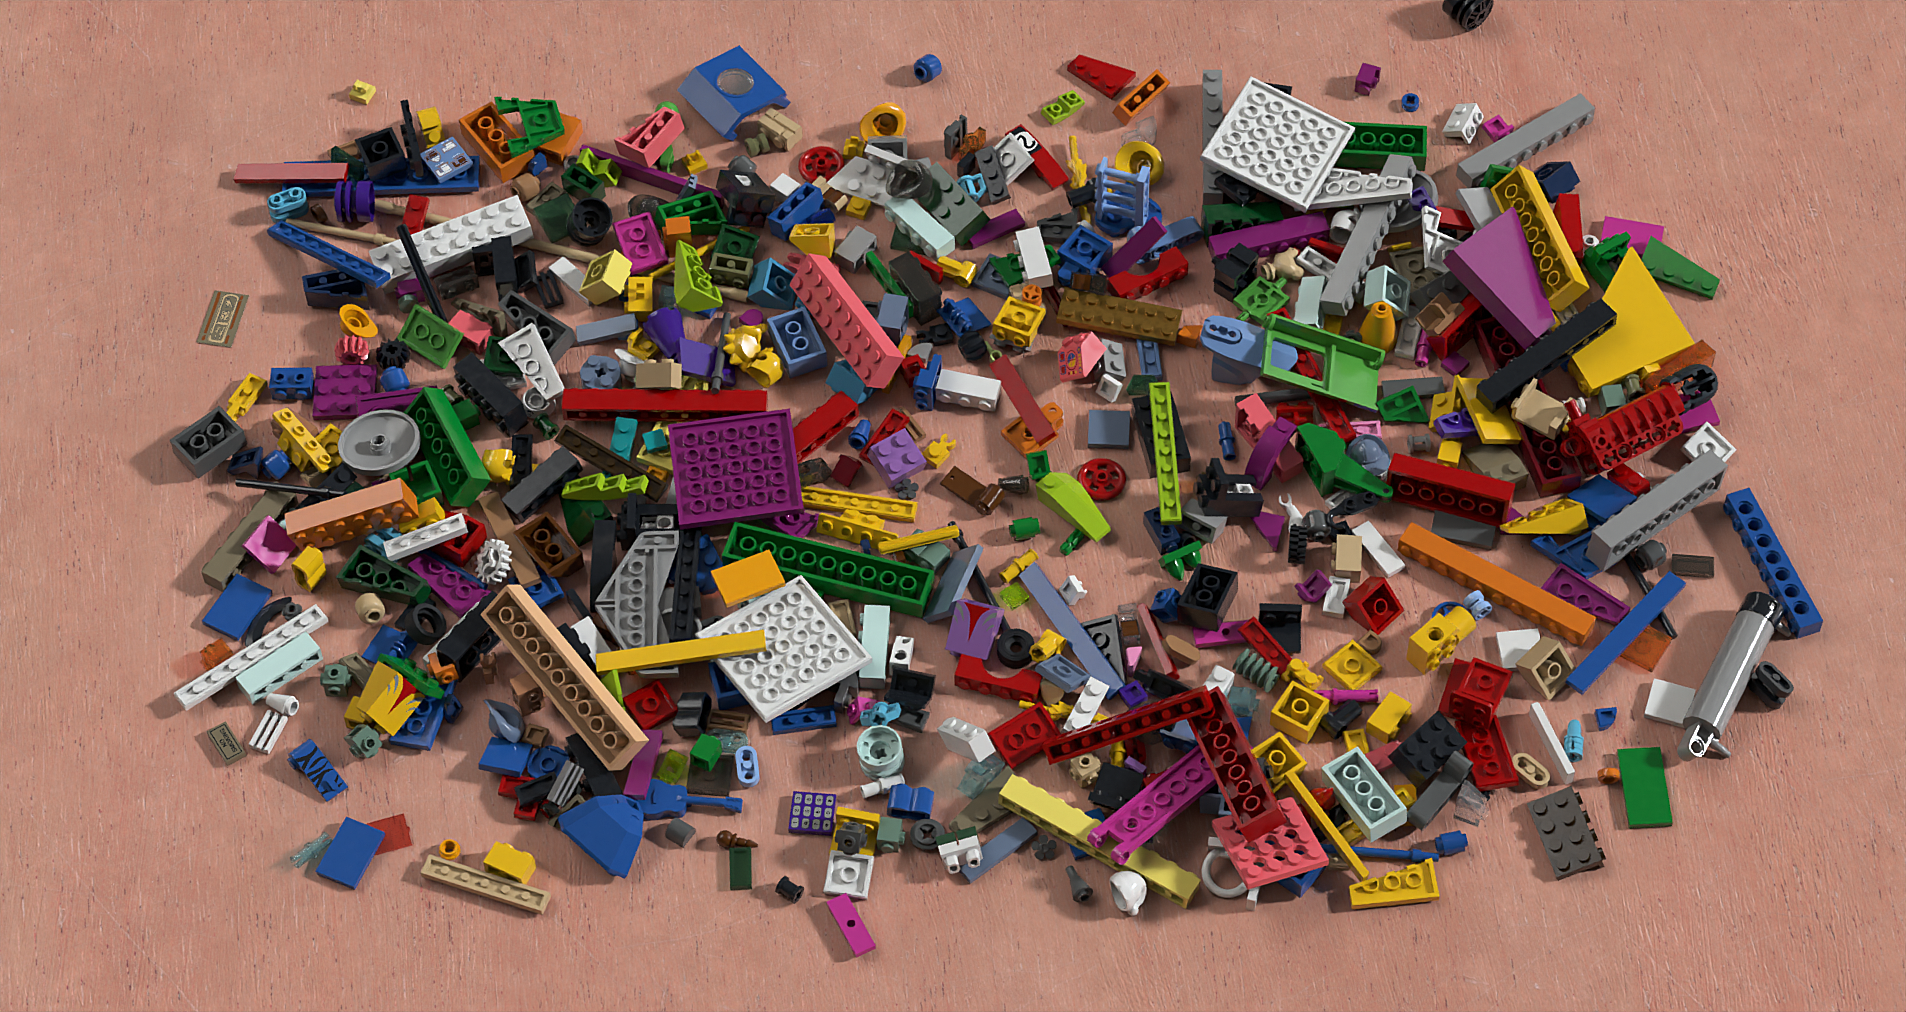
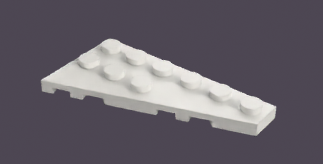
M1332 168L1307 210L1411 199L1413 183L1411 178L1396 176L1385 178L1378 177L1374 173L1363 175L1360 171Z

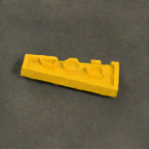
M1432 858L1426 859L1423 863L1417 865L1415 863L1397 872H1388L1385 876L1379 878L1373 877L1350 885L1348 888L1352 909L1438 901L1440 897Z

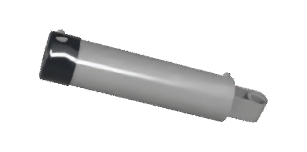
M1754 591L1744 597L1736 617L1683 719V726L1686 732L1677 749L1678 755L1683 761H1691L1702 756L1708 746L1726 758L1731 756V752L1718 741L1776 629L1787 637L1792 633L1788 627L1780 622L1784 615L1782 604L1771 595Z

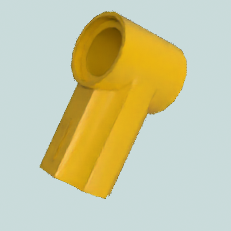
M940 256L937 261V265L943 268V275L954 279L956 284L964 288L969 287L978 272L977 266L969 261L961 263L946 256Z
M1046 629L1040 640L1030 648L1029 653L1032 656V660L1039 663L1040 661H1045L1052 654H1060L1066 645L1067 639L1050 629Z

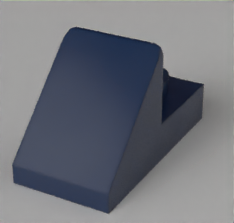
M260 446L233 454L227 472L232 476L247 472L258 480L263 467L261 463L264 459L263 448Z

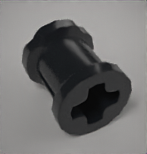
M784 876L778 882L775 892L777 894L782 893L790 899V902L795 904L803 895L804 887L801 885L797 886L789 881V877Z

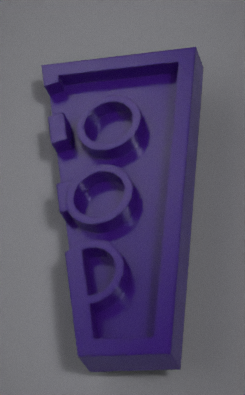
M1467 407L1462 409L1461 412H1452L1437 417L1433 422L1442 439L1479 436Z

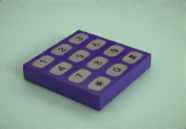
M793 791L789 833L832 836L836 794Z

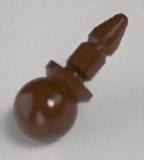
M727 830L720 831L716 837L718 845L724 848L729 846L734 848L735 845L746 848L758 847L756 842L749 839L746 840L745 838H737V833L732 835Z

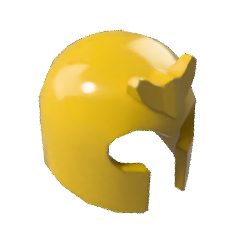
M772 347L762 350L757 355L758 359L754 362L751 361L745 367L746 372L764 388H769L784 373V364L781 358L772 352Z
M508 449L484 450L481 462L491 478L490 482H506V485H509L512 474L511 467L514 466L515 456H512L513 451Z

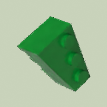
M712 191L657 206L655 222L662 235V227H666L665 219L689 216L691 235H719L722 224L727 225V220Z

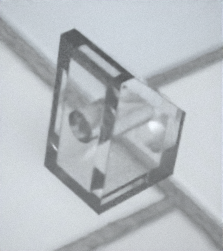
M1464 780L1458 794L1454 818L1478 827L1481 820L1485 821L1489 808H1486L1487 798L1468 780Z

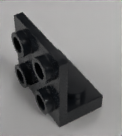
M1260 603L1258 614L1260 624L1287 653H1301L1302 604Z
M1104 762L1094 791H1090L1088 801L1091 804L1117 811L1139 793L1144 775Z

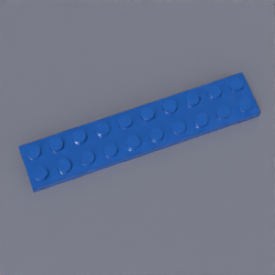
M469 156L473 161V166L442 183L436 180L423 162L424 176L416 177L415 171L410 170L409 159L406 158L407 170L373 181L375 195L479 192L480 157ZM360 159L284 162L348 163L350 168L345 187L347 181H352L354 190H356L358 181H370ZM283 183L282 191L300 187L305 191L306 197L334 196L337 183Z

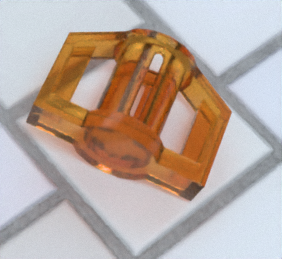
M979 127L974 133H968L964 136V143L958 149L959 160L968 152L975 155L974 152L982 149L986 142L985 129Z

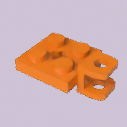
M1050 402L1041 408V411L1057 435L1042 446L1038 445L1033 436H1026V432H1031L1021 416L1001 430V435L1025 459V453L1043 450L1059 437L1057 430L1063 426L1064 419L1061 418L1063 410L1056 403Z

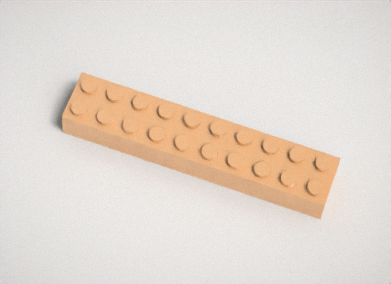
M506 585L480 615L609 771L623 770L649 739L521 585Z

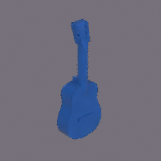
M651 779L646 799L636 800L643 811V819L659 820L665 817L681 818L685 815L687 808L692 805L724 807L726 810L737 813L742 812L743 806L741 798L688 796L686 787L682 785H669L657 779Z

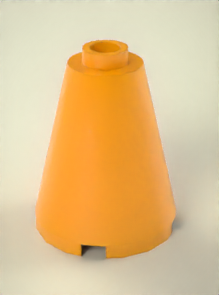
M1377 302L1371 307L1358 332L1362 336V343L1383 349L1385 353L1395 348L1398 332L1390 305L1385 302Z

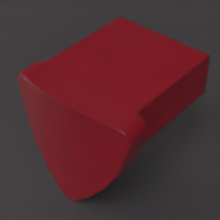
M840 454L839 461L830 477L844 486L850 487L862 463L856 458Z

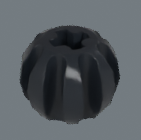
M976 331L966 332L958 340L959 351L968 361L980 360L987 351L984 339Z

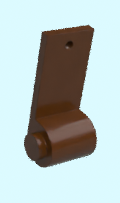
M956 466L940 482V485L976 508L977 512L981 515H991L1006 497L1005 492L998 485L991 483L986 487Z

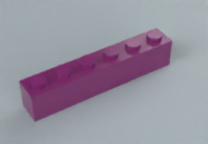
M1323 211L1210 236L1208 250L1212 259L1214 256H1217L1223 260L1226 258L1230 248H1234L1238 243H1241L1257 253L1258 257H1265L1270 254L1285 252L1289 247L1304 248L1308 246L1311 237L1328 242L1330 228Z

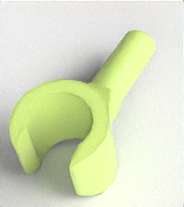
M985 341L990 354L989 361L992 363L995 361L993 357L1000 358L1002 353L999 350H993L988 341Z

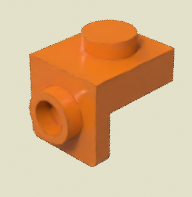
M435 652L427 655L430 661L429 664H426L431 676L435 675L439 686L459 678L453 663L441 667Z

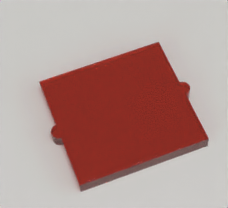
M404 813L367 823V825L385 832V837L375 856L412 846L409 835L410 827L406 824Z

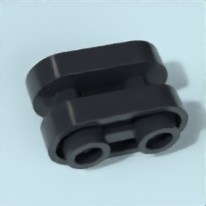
M1763 661L1758 665L1748 683L1749 689L1767 707L1772 709H1779L1785 702V698L1789 697L1794 690L1793 684L1772 663Z

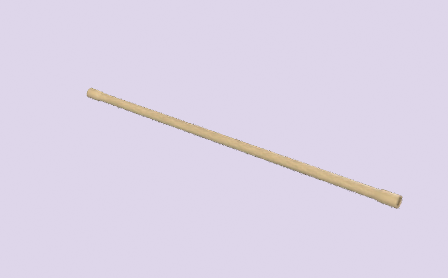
M379 199L376 201L375 211L404 217L406 207ZM427 213L424 222L438 225L452 219ZM530 239L517 244L588 263L601 256L536 239ZM650 269L636 275L649 277L648 275L657 269ZM668 273L656 280L674 284L675 274ZM711 283L713 287H718L721 296L748 303V291Z

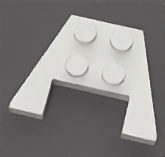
M1424 206L1422 208L1425 269L1441 275L1449 270L1442 261L1454 248L1463 242L1438 232L1437 228L1441 212Z

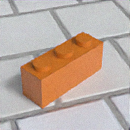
M1156 69L1119 102L1112 113L1126 126L1166 90L1170 82Z

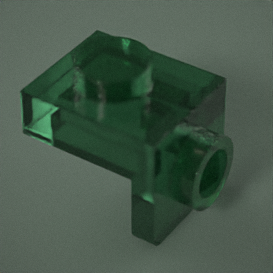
M1133 375L1126 391L1129 395L1148 396L1149 383H1157L1158 381L1154 375Z

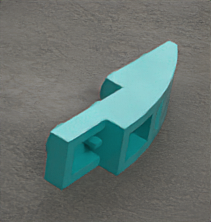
M617 417L610 450L631 461L638 422L637 419ZM603 471L605 479L612 477Z

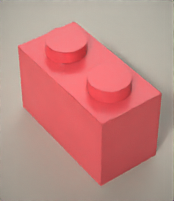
M459 310L448 323L464 333L459 344L479 355L487 348L488 337L494 336L493 328L489 323L482 322L475 318L473 314Z

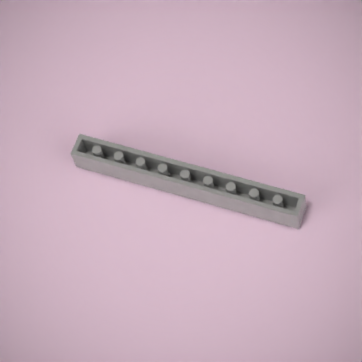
M1390 154L1379 177L1396 176L1412 179L1416 174V166L1411 156ZM1402 200L1366 203L1319 300L1324 314L1346 316L1349 309L1352 308L1356 294L1360 292L1361 284L1366 279V272L1370 265L1373 264L1377 250L1381 248L1382 240L1388 233L1389 225L1394 220Z

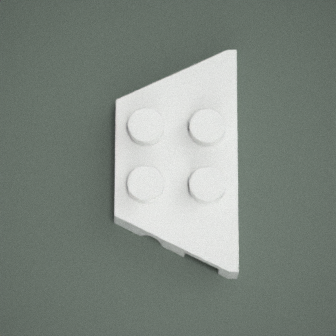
M857 156L827 182V184L842 191L845 195L860 197L884 208L885 202L895 196L893 170L885 165L875 164Z

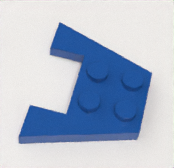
M1585 512L1589 532L1560 547L1549 534H1543L1531 541V547L1557 564H1564L1587 580L1603 572L1585 555L1588 549L1587 544L1592 537V530L1597 525L1602 526L1604 523Z

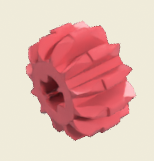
M345 335L344 338H339L334 349L336 361L341 362L342 365L365 364V360L369 356L367 341L362 340V337L356 338L354 335L352 337Z

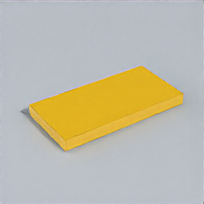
M1458 378L1456 385L1482 443L1519 444L1521 438L1506 405L1492 414L1476 398L1477 385L1482 380H1487L1488 378Z

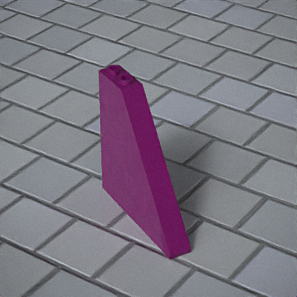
M1511 207L1454 248L1442 262L1526 350L1531 345L1535 346L1545 335L1549 336L1553 332L1551 328L1556 324L1517 212L1514 207Z

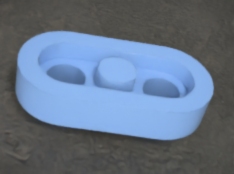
M742 746L735 754L738 781L744 787H753L760 779L757 753L751 746ZM750 758V760L744 761L743 759Z

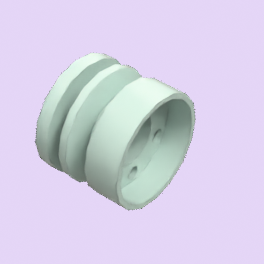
M878 725L866 729L859 736L857 753L865 776L871 780L878 781V778L881 777L885 779L900 774L903 770L905 759L901 738L895 730L887 726Z

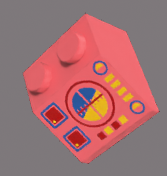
M1092 331L1080 333L1072 337L1068 336L1063 340L1062 347L1058 351L1059 373L1062 382L1086 377L1107 348Z

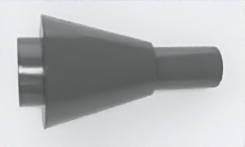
M1068 866L1065 870L1070 878L1073 900L1075 902L1088 901L1093 894V889L1077 875L1073 866Z

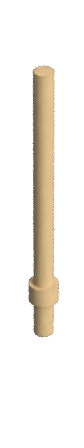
M286 219V223L297 228L374 242L375 245L379 246L399 240L386 237L385 234L380 233L374 235L301 220Z

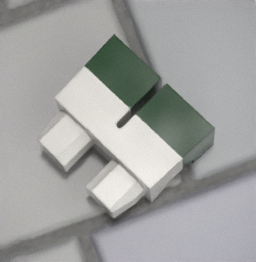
M975 826L956 831L959 845L954 832L935 837L945 870L948 869L950 874L959 872L960 865L967 863L971 868L980 866V860L983 857Z

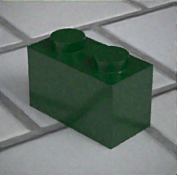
M574 163L561 175L563 189L579 200L589 197L602 200L606 196L604 182Z

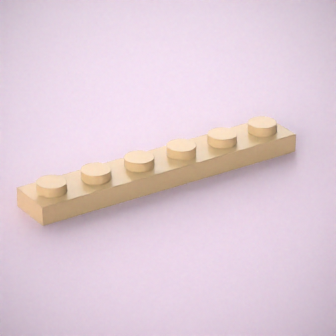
M430 854L421 871V876L541 915H543L551 898L550 892Z

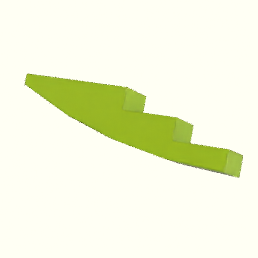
M601 472L566 482L562 497L577 500L627 498L628 493L644 494L649 480L646 475L627 480L624 474L605 479Z

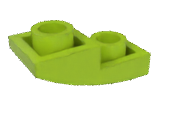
M1072 90L1058 96L1057 102L1043 107L1041 114L1052 125H1055L1079 110L1085 104V101Z

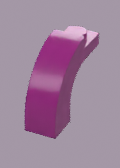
M1279 417L1273 426L1269 425L1257 442L1245 469L1244 475H1254L1257 483L1253 487L1260 491L1272 478L1273 467L1281 450L1297 431L1295 424L1282 417Z

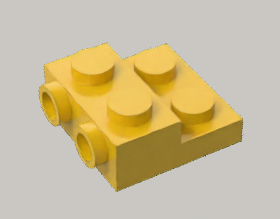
M1009 296L993 322L992 334L998 340L1003 341L1007 339L1013 341L1018 347H1030L1037 335V329L1046 314V309Z

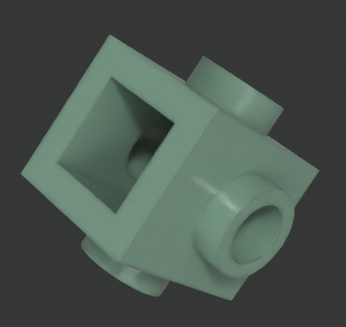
M341 664L325 665V671L320 676V685L324 687L326 696L347 697L348 689L352 685V675L348 673L347 666Z
M358 724L344 737L350 746V752L357 758H372L378 753V748L382 745V742L378 739L380 737L373 728L364 724Z

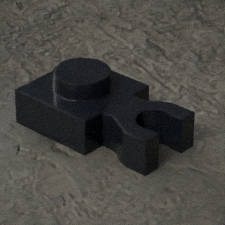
M947 323L929 326V331H916L917 339L924 338L919 340V344L933 343L934 347L953 343V335Z

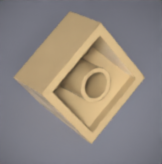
M1545 636L1515 663L1524 680L1547 700H1550L1566 684L1567 677L1575 670L1560 641Z

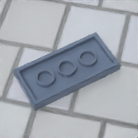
M977 544L953 552L924 614V621L930 623L954 615L956 602L961 599L982 554L983 547Z

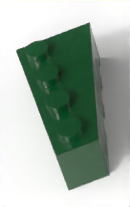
M362 545L358 546L336 576L343 589L363 594L375 593L380 598L407 605L417 606L418 604H423L432 593L426 579Z

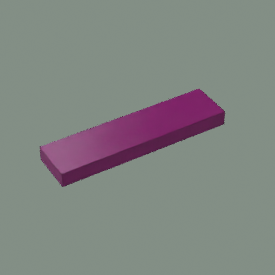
M1156 216L1152 217L1101 269L1108 278L1122 271H1128L1168 231Z
M641 730L649 741L633 758L623 793L624 796L633 800L646 799L663 739L662 730Z

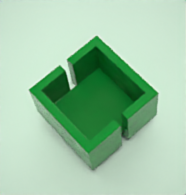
M428 460L410 466L413 477L411 482L407 468L389 473L390 481L401 478L416 495L417 505L433 497L436 498L440 506L444 505L442 491Z

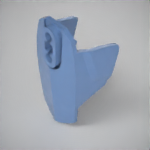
M1212 315L1205 319L1200 341L1203 347L1214 353L1211 369L1212 380L1242 385L1252 383L1260 377L1265 329L1229 317ZM1273 340L1271 365L1289 371L1298 360L1295 346Z

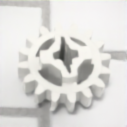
M490 539V542L485 541V547H479L481 552L476 553L478 561H475L474 564L478 565V567L475 569V572L479 573L477 578L482 579L481 582L496 585V582H502L501 577L506 578V570H510L509 563L512 562V559H509L511 551H508L509 545L505 544L504 541Z

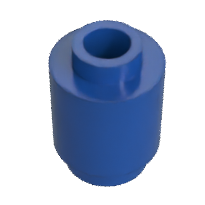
M1460 830L1439 834V837L1434 838L1439 855L1443 854L1446 856L1464 852L1465 847L1468 846L1466 834H1462Z

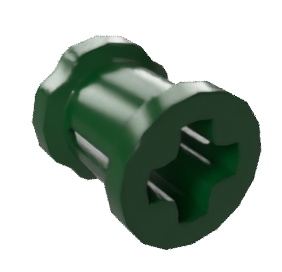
M546 413L538 415L533 421V426L543 433L546 440L552 439L559 432V427L549 420V415Z

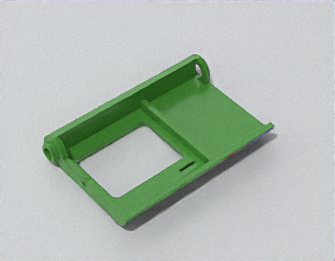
M1273 313L1264 318L1262 327L1265 328L1261 376L1374 413L1378 411V407H1376L1378 371L1383 364L1385 350ZM1273 340L1322 355L1324 357L1322 381L1271 365Z

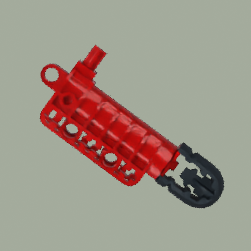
M1689 365L1663 378L1659 383V388L1597 419L1596 417L1591 419L1588 413L1582 415L1575 399H1572L1563 404L1571 421L1566 423L1569 428L1568 439L1561 443L1560 451L1567 458L1576 456L1583 471L1588 476H1594L1603 471L1613 469L1681 434L1683 423L1679 416L1708 402L1718 390L1717 376L1706 365ZM1692 377L1693 381L1689 382L1688 379ZM1680 381H1684L1683 386L1680 387L1684 396H1691L1690 400L1682 402L1674 384ZM1698 390L1701 393L1695 395L1694 391ZM1676 424L1675 430L1669 431L1668 427ZM1657 431L1660 433V435L1652 438L1653 433ZM1647 439V443L1640 445L1639 441ZM1568 442H1570L1574 451L1573 454L1567 451L1566 445ZM1625 448L1627 452L1619 455L1618 451ZM1614 456V460L1607 462L1606 458ZM1591 463H1596L1597 466L1590 470L1589 466Z

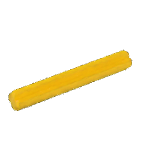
M957 525L879 542L878 550L880 554H886L956 538L959 536V529Z

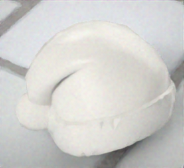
M1117 872L1109 879L1114 901L1121 911H1127L1129 915L1135 916L1139 911L1138 907L1146 898V882L1135 872Z

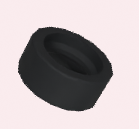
M426 603L418 604L404 620L408 635L422 645L434 644L445 634L447 629L446 620L439 609ZM417 616L427 619L431 623L434 633L423 629L419 624Z

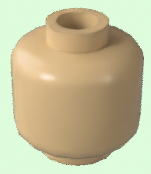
M365 593L356 600L355 609L362 622L373 624L383 618L385 607L379 595Z

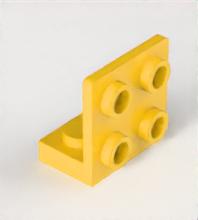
M838 806L836 811V828L829 856L831 850L838 851V843H835L836 830H840L844 822H857L866 825L867 844L866 847H862L859 854L873 856L877 844L880 814Z

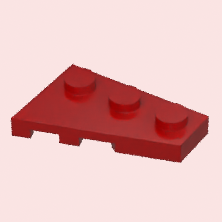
M1080 54L1067 65L1068 72L1111 100L1136 77L1135 71Z

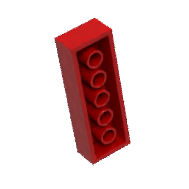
M1398 453L1393 455L1386 484L1393 488L1392 500L1432 511L1445 512L1498 528L1508 521L1516 485L1508 481Z

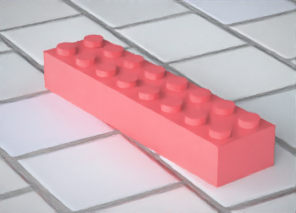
M808 253L789 285L867 387L885 389L903 361L904 356L826 256Z

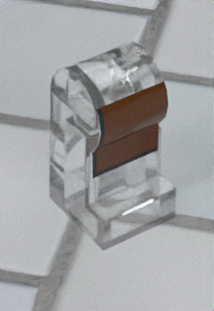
M1137 604L1118 605L1117 616L1123 645L1140 644Z

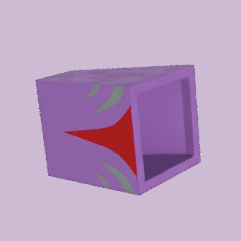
M966 598L957 600L945 649L950 650L951 655L958 657L961 654L981 658L982 662L983 659H989L1005 609Z

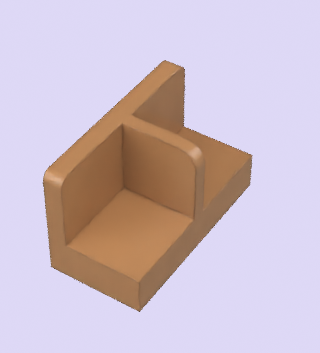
M1440 292L1415 317V320L1428 336H1439L1465 308L1461 303L1452 304L1447 296Z

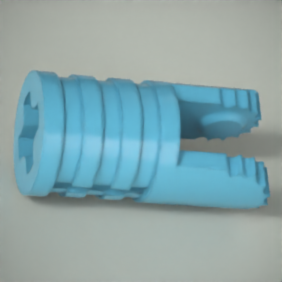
M1574 719L1568 723L1567 735L1564 737V751L1570 762H1578L1583 758L1584 738L1581 736V724Z

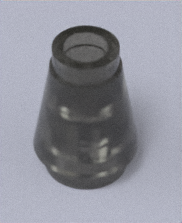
M1023 475L999 478L998 486L1005 492L1023 495V493H1028L1029 479Z

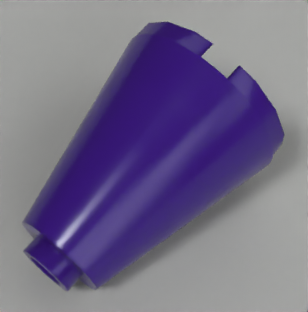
M668 307L661 308L647 317L648 321L646 324L643 322V329L667 359H674V363H678L676 340L679 337L686 339L682 315L677 308H674V310H669Z

